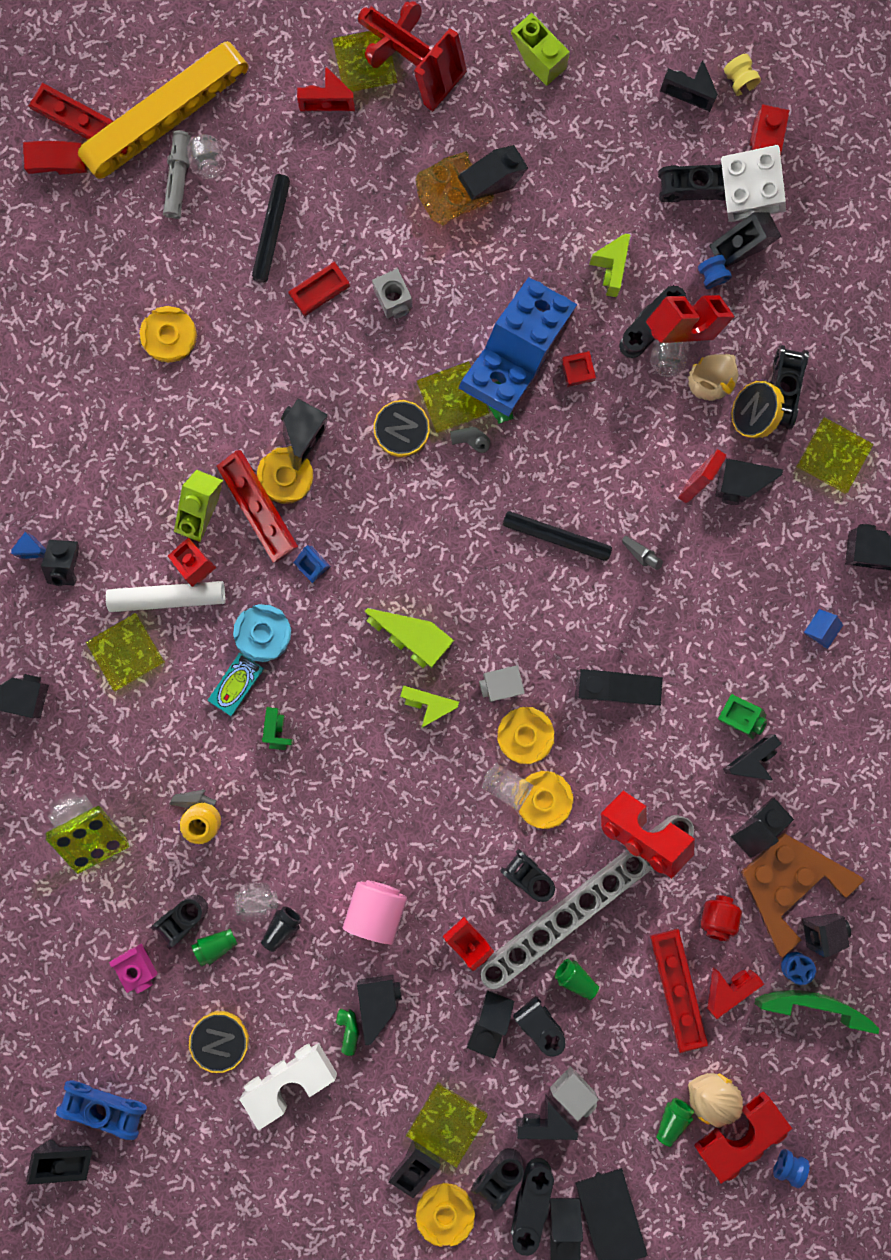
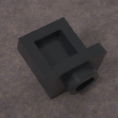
M49 540L41 564L48 584L56 586H74L76 584L74 567L79 554L78 541Z

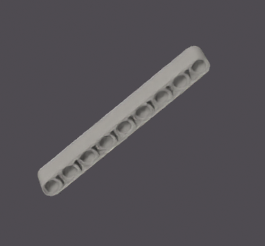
M672 815L650 832L662 831L670 822L674 824L677 821H682L684 832L693 837L694 826L688 818ZM625 850L493 953L480 967L483 984L490 989L503 987L650 872L653 868L649 862ZM631 857H637L639 860L637 870L628 872L626 869L627 860ZM608 875H614L616 877L614 888L610 890L604 889L602 885L603 879ZM585 893H590L593 895V903L589 907H581L579 905L580 897ZM562 911L569 912L571 915V919L566 925H558L556 923V917ZM545 930L548 932L545 942L535 943L532 940L535 931ZM521 948L525 951V955L520 961H512L509 958L511 950ZM496 966L502 972L499 978L489 979L485 975L486 970Z

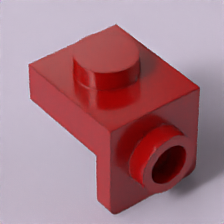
M465 917L443 935L446 943L465 961L471 971H475L480 965H483L494 953V950L483 935Z

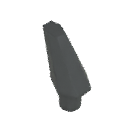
M624 536L622 543L642 566L649 565L656 570L662 567L663 560L655 556L654 551L628 536Z
M206 790L175 794L169 805L190 808L197 803H207L215 807L217 801L205 796Z

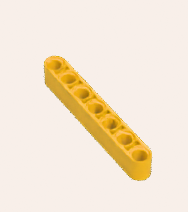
M231 42L221 43L87 140L79 148L78 156L97 179L107 177L214 98L217 91L222 92L236 81L235 78L241 73L246 74L249 68L248 63ZM128 146L127 154H121V151Z

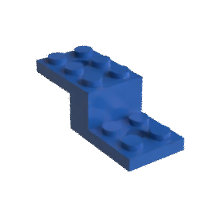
M528 277L496 321L486 347L461 380L458 389L509 417L539 372L553 342L573 314L577 304L544 286L541 282ZM491 379L498 380L502 384H496Z

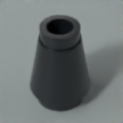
M286 906L281 910H277L261 940V944L267 950L275 952L277 948L300 929L301 917L293 909Z

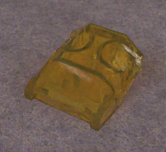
M467 151L442 159L431 167L418 172L415 178L418 198L430 218L441 225H446L456 217L483 207L495 198L494 195L471 200L460 182L459 174L472 166Z

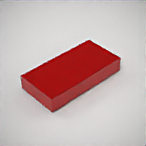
M334 261L288 293L305 317L349 288L350 283Z

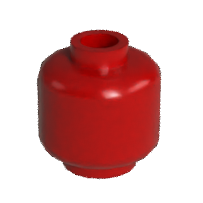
M716 895L715 900L705 902L700 926L706 932L707 937L727 942L730 940V937L737 936L742 910L733 904L734 899Z

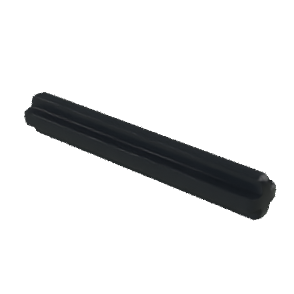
M276 174L274 177L252 272L253 280L266 283L268 281L290 185L289 177L286 175Z
M507 511L503 520L504 527L603 561H607L612 552L610 545L511 511Z

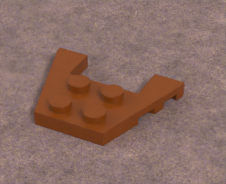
M782 833L777 838L779 842L764 850L741 871L774 947L782 958L801 939L781 916L821 878L825 877L844 898H847L865 881L861 876L785 833Z

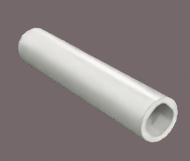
M223 581L197 583L193 587L190 584L108 589L106 591V606L109 612L225 604V586Z

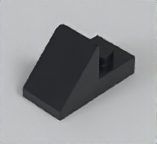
M704 61L701 62L694 79L688 77L682 71H674L668 68L660 88V92L709 112L718 95Z
M767 734L723 768L726 774L773 780L759 761L766 762L777 754L775 749L782 743L775 734Z
M771 798L730 837L752 858L779 842L776 836L794 819L775 798Z
M487 990L467 1043V1049L495 1059L503 1035L506 1036L514 1000Z
M546 1094L545 1119H541L540 1115L535 1113L523 1114V1118H516L517 1139L578 1140L575 1125Z
M52 1139L46 1141L32 1151L26 1183L31 1185L87 1180L92 1149L89 1146L59 1147Z
M413 1140L405 1158L393 1171L388 1182L414 1198L439 1170L441 1163L438 1155Z
M550 1198V1260H581L583 1230L580 1198Z

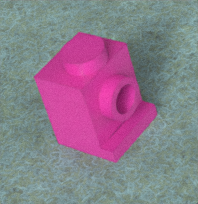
M142 943L109 962L111 968L113 967L126 993L133 989L137 994L153 985L151 979L158 975ZM129 968L137 970V977H132Z

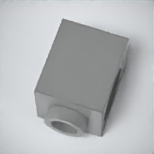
M398 268L372 280L373 290L387 318L394 316L397 319L409 313V309L412 308V297ZM390 293H398L401 296L396 301L386 298Z
M518 665L484 673V680L479 681L483 698L488 697L489 702L525 694Z
M571 1066L550 1087L552 1095L577 1121L583 1116L588 1117L597 1107L596 1102L599 1099L596 1092Z

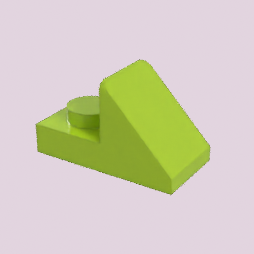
M623 234L595 252L591 257L589 265L606 268L603 279V286H607L606 296L617 297L620 291L630 234Z
M403 686L400 695L401 698L406 699L405 705L421 709L422 704L428 705L422 728L455 710L459 705L458 701Z

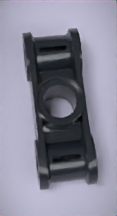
M722 164L697 166L671 165L663 167L658 171V178L661 179L662 192L659 194L661 202H679L681 200L726 201ZM700 180L705 186H698L693 181Z
M674 285L668 286L626 329L619 344L620 352L625 357L637 358L653 341H656L646 320L666 296L686 297V293L682 288ZM634 339H636L638 341V344L635 343L632 346L629 343V341H633Z
M779 345L774 357L771 384L778 387L784 397L781 409L784 413L779 425H784L786 429L792 430L798 415L799 397L804 372L808 363L809 351L803 350L798 352L786 349L784 345ZM780 382L788 384L790 392H785L781 388Z
M534 1158L527 1163L515 1203L514 1218L511 1226L512 1243L516 1252L523 1256L532 1255L537 1251L544 1223L549 1212L554 1177L550 1164L543 1158ZM540 1172H544L545 1176H541L539 1180H535L534 1176H538ZM525 1233H530V1235L526 1236L525 1240L520 1239V1237H524Z

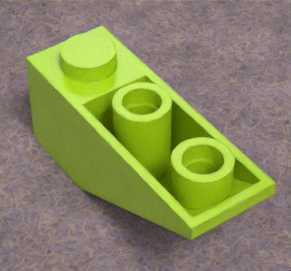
M369 608L365 610V613L369 616L366 621L377 631L380 632L383 628L391 634L388 640L400 650L404 647L409 649L413 653L410 658L423 669L426 665L432 669L454 642L452 638L430 621Z

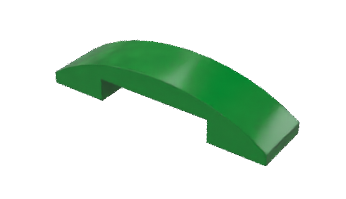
M784 990L755 998L754 1004L761 1010L791 1016L793 1004L842 1014L840 1022L848 1028L879 1034V1027L865 1015L846 1003L824 994L802 990Z

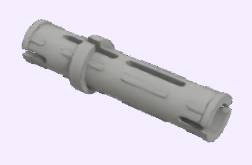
M180 130L173 132L171 154L167 157L169 173L163 215L167 218L177 219L181 218L185 175L187 168L190 166L188 151L191 135Z

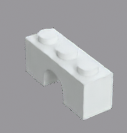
M319 1043L313 1047L310 1044L304 1045L294 1053L296 1058L287 1064L284 1060L278 1062L269 1069L270 1075L262 1080L257 1076L244 1085L245 1091L239 1100L258 1131L285 1113L287 1105L280 1093V1088L283 1085L291 1082L298 1083L305 1089L308 1096L311 1097L335 1081L337 1072Z

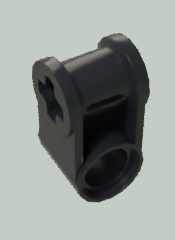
M518 848L515 851L517 855L506 868L502 867L500 872L538 902L549 901L555 893L554 882L530 857ZM522 863H524V864L520 867V869H519L516 873H514V872L518 869V867H519ZM538 880H546L549 883V890L544 895H538L533 891V885Z
M191 895L172 910H169L150 928L153 931L157 930L168 943L167 948L170 950L190 932V929L205 917L208 911V903L200 895ZM188 903L196 905L198 916L194 917L188 914L186 909Z
M535 996L514 1013L513 1017L521 1029L531 1037L545 1055L550 1057L558 1056L565 1049L564 1032L552 1018L545 1005L542 1007L540 999ZM550 1035L553 1038L557 1035V1044L554 1045L551 1042L546 1044V1036Z
M511 1148L502 1150L489 1167L483 1170L471 1187V1192L480 1194L491 1204L490 1207L493 1211L501 1208L509 1194L523 1178L524 1168L521 1154ZM513 1162L517 1167L512 1171H507L503 1168V1165Z

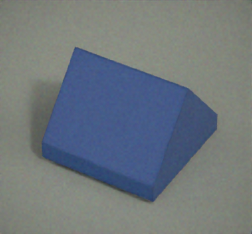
M24 532L11 549V554L20 559L44 558L46 548L33 535Z
M310 545L305 546L293 562L312 583L331 567L314 547Z
M819 609L805 629L804 634L828 649L843 627V624L837 615Z

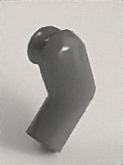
M476 427L450 431L452 445L467 443L479 453H485L490 448V439Z

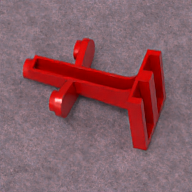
M415 1L406 2L402 6L400 19L397 24L373 7H364L358 15V23L381 39L376 44H369L366 48L365 58L368 64L373 68H378L397 51L416 66L414 73L423 103L433 112L467 72L459 34L449 28L432 48L410 33L419 21L422 12L421 6Z

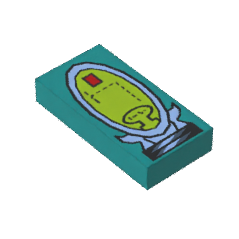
M239 652L207 701L228 715L233 716L264 668Z

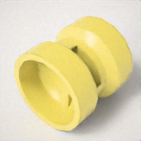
M748 54L737 56L724 68L727 78L734 82L732 88L736 96L742 95L740 89L745 84L750 91L761 81L758 72L752 70V60Z

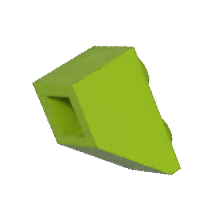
M532 12L511 30V35L525 64L546 86L567 69L570 51Z
M196 470L182 485L174 532L201 542L219 501L223 480Z

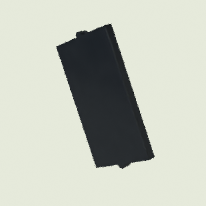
M622 1168L603 1174L597 1172L594 1177L575 1182L598 1260H637L648 1256Z

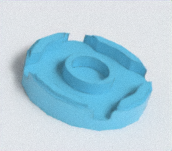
M258 604L239 615L234 624L233 636L238 650L245 657L253 661L267 662L277 659L286 651L291 639V627L281 610L271 605Z

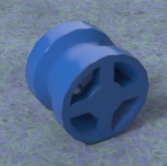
M724 255L711 257L698 265L699 273L704 275L705 280L703 283L706 289L724 284L732 278L730 271L725 268L726 260Z
M790 952L782 959L781 970L784 976L793 983L806 985L814 979L816 967L809 957L800 952Z
M783 1149L778 1156V1161L774 1165L773 1175L780 1181H789L791 1186L799 1189L804 1185L808 1177L809 1161L804 1157L797 1158L793 1156L791 1151Z

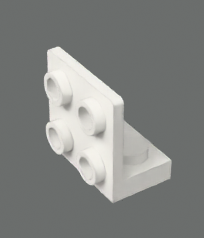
M778 145L731 154L721 158L729 222L744 220L754 212H769L770 215L786 212L780 148Z

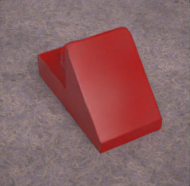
M325 67V88L315 85L297 88V100L300 111H355L353 92L327 67Z
M190 538L183 541L168 555V558L192 587L200 583L216 569V566Z
M713 967L707 1007L709 1012L718 1019L765 985L758 974L752 970L748 972L742 970L731 978L733 983L728 985L721 973Z

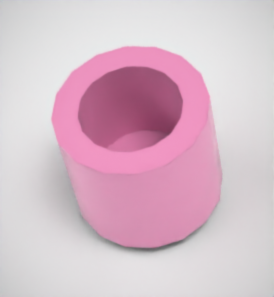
M370 880L357 882L342 928L358 937L392 945L407 897L400 894V890Z

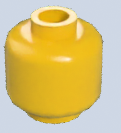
M207 803L192 805L182 815L180 821V831L183 837L194 844H205L211 841L221 826V816L218 810Z

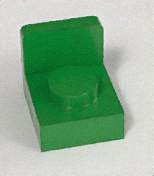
M733 694L729 697L718 717L720 722L746 734L747 737L753 740L756 734L761 735L768 722L765 719L767 714L762 708Z
M266 707L262 742L269 743V749L286 750L287 745H294V739L277 737L278 732H283L285 715L280 714L281 709Z

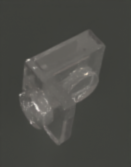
M495 763L493 768L486 773L481 788L513 808L520 810L534 785Z

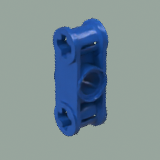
M74 1080L65 1082L64 1089L66 1092L62 1104L56 1109L55 1113L57 1116L103 1130L121 1139H137L141 1115L145 1114L147 1109L145 1104L91 1088L87 1084ZM97 1104L104 1106L106 1116L99 1114L96 1108Z

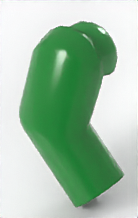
M340 1009L338 1010L336 1024L346 1026L341 1052L344 1055L352 1056L356 1052L359 1037L356 1014L350 1009L349 1011Z

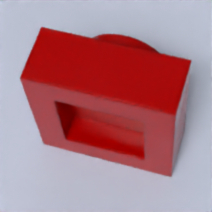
M590 351L562 357L561 363L567 387L595 381L596 375Z

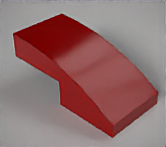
M66 141L23 142L24 169L28 174L56 171L59 175L87 173V166L78 156V150L82 143Z

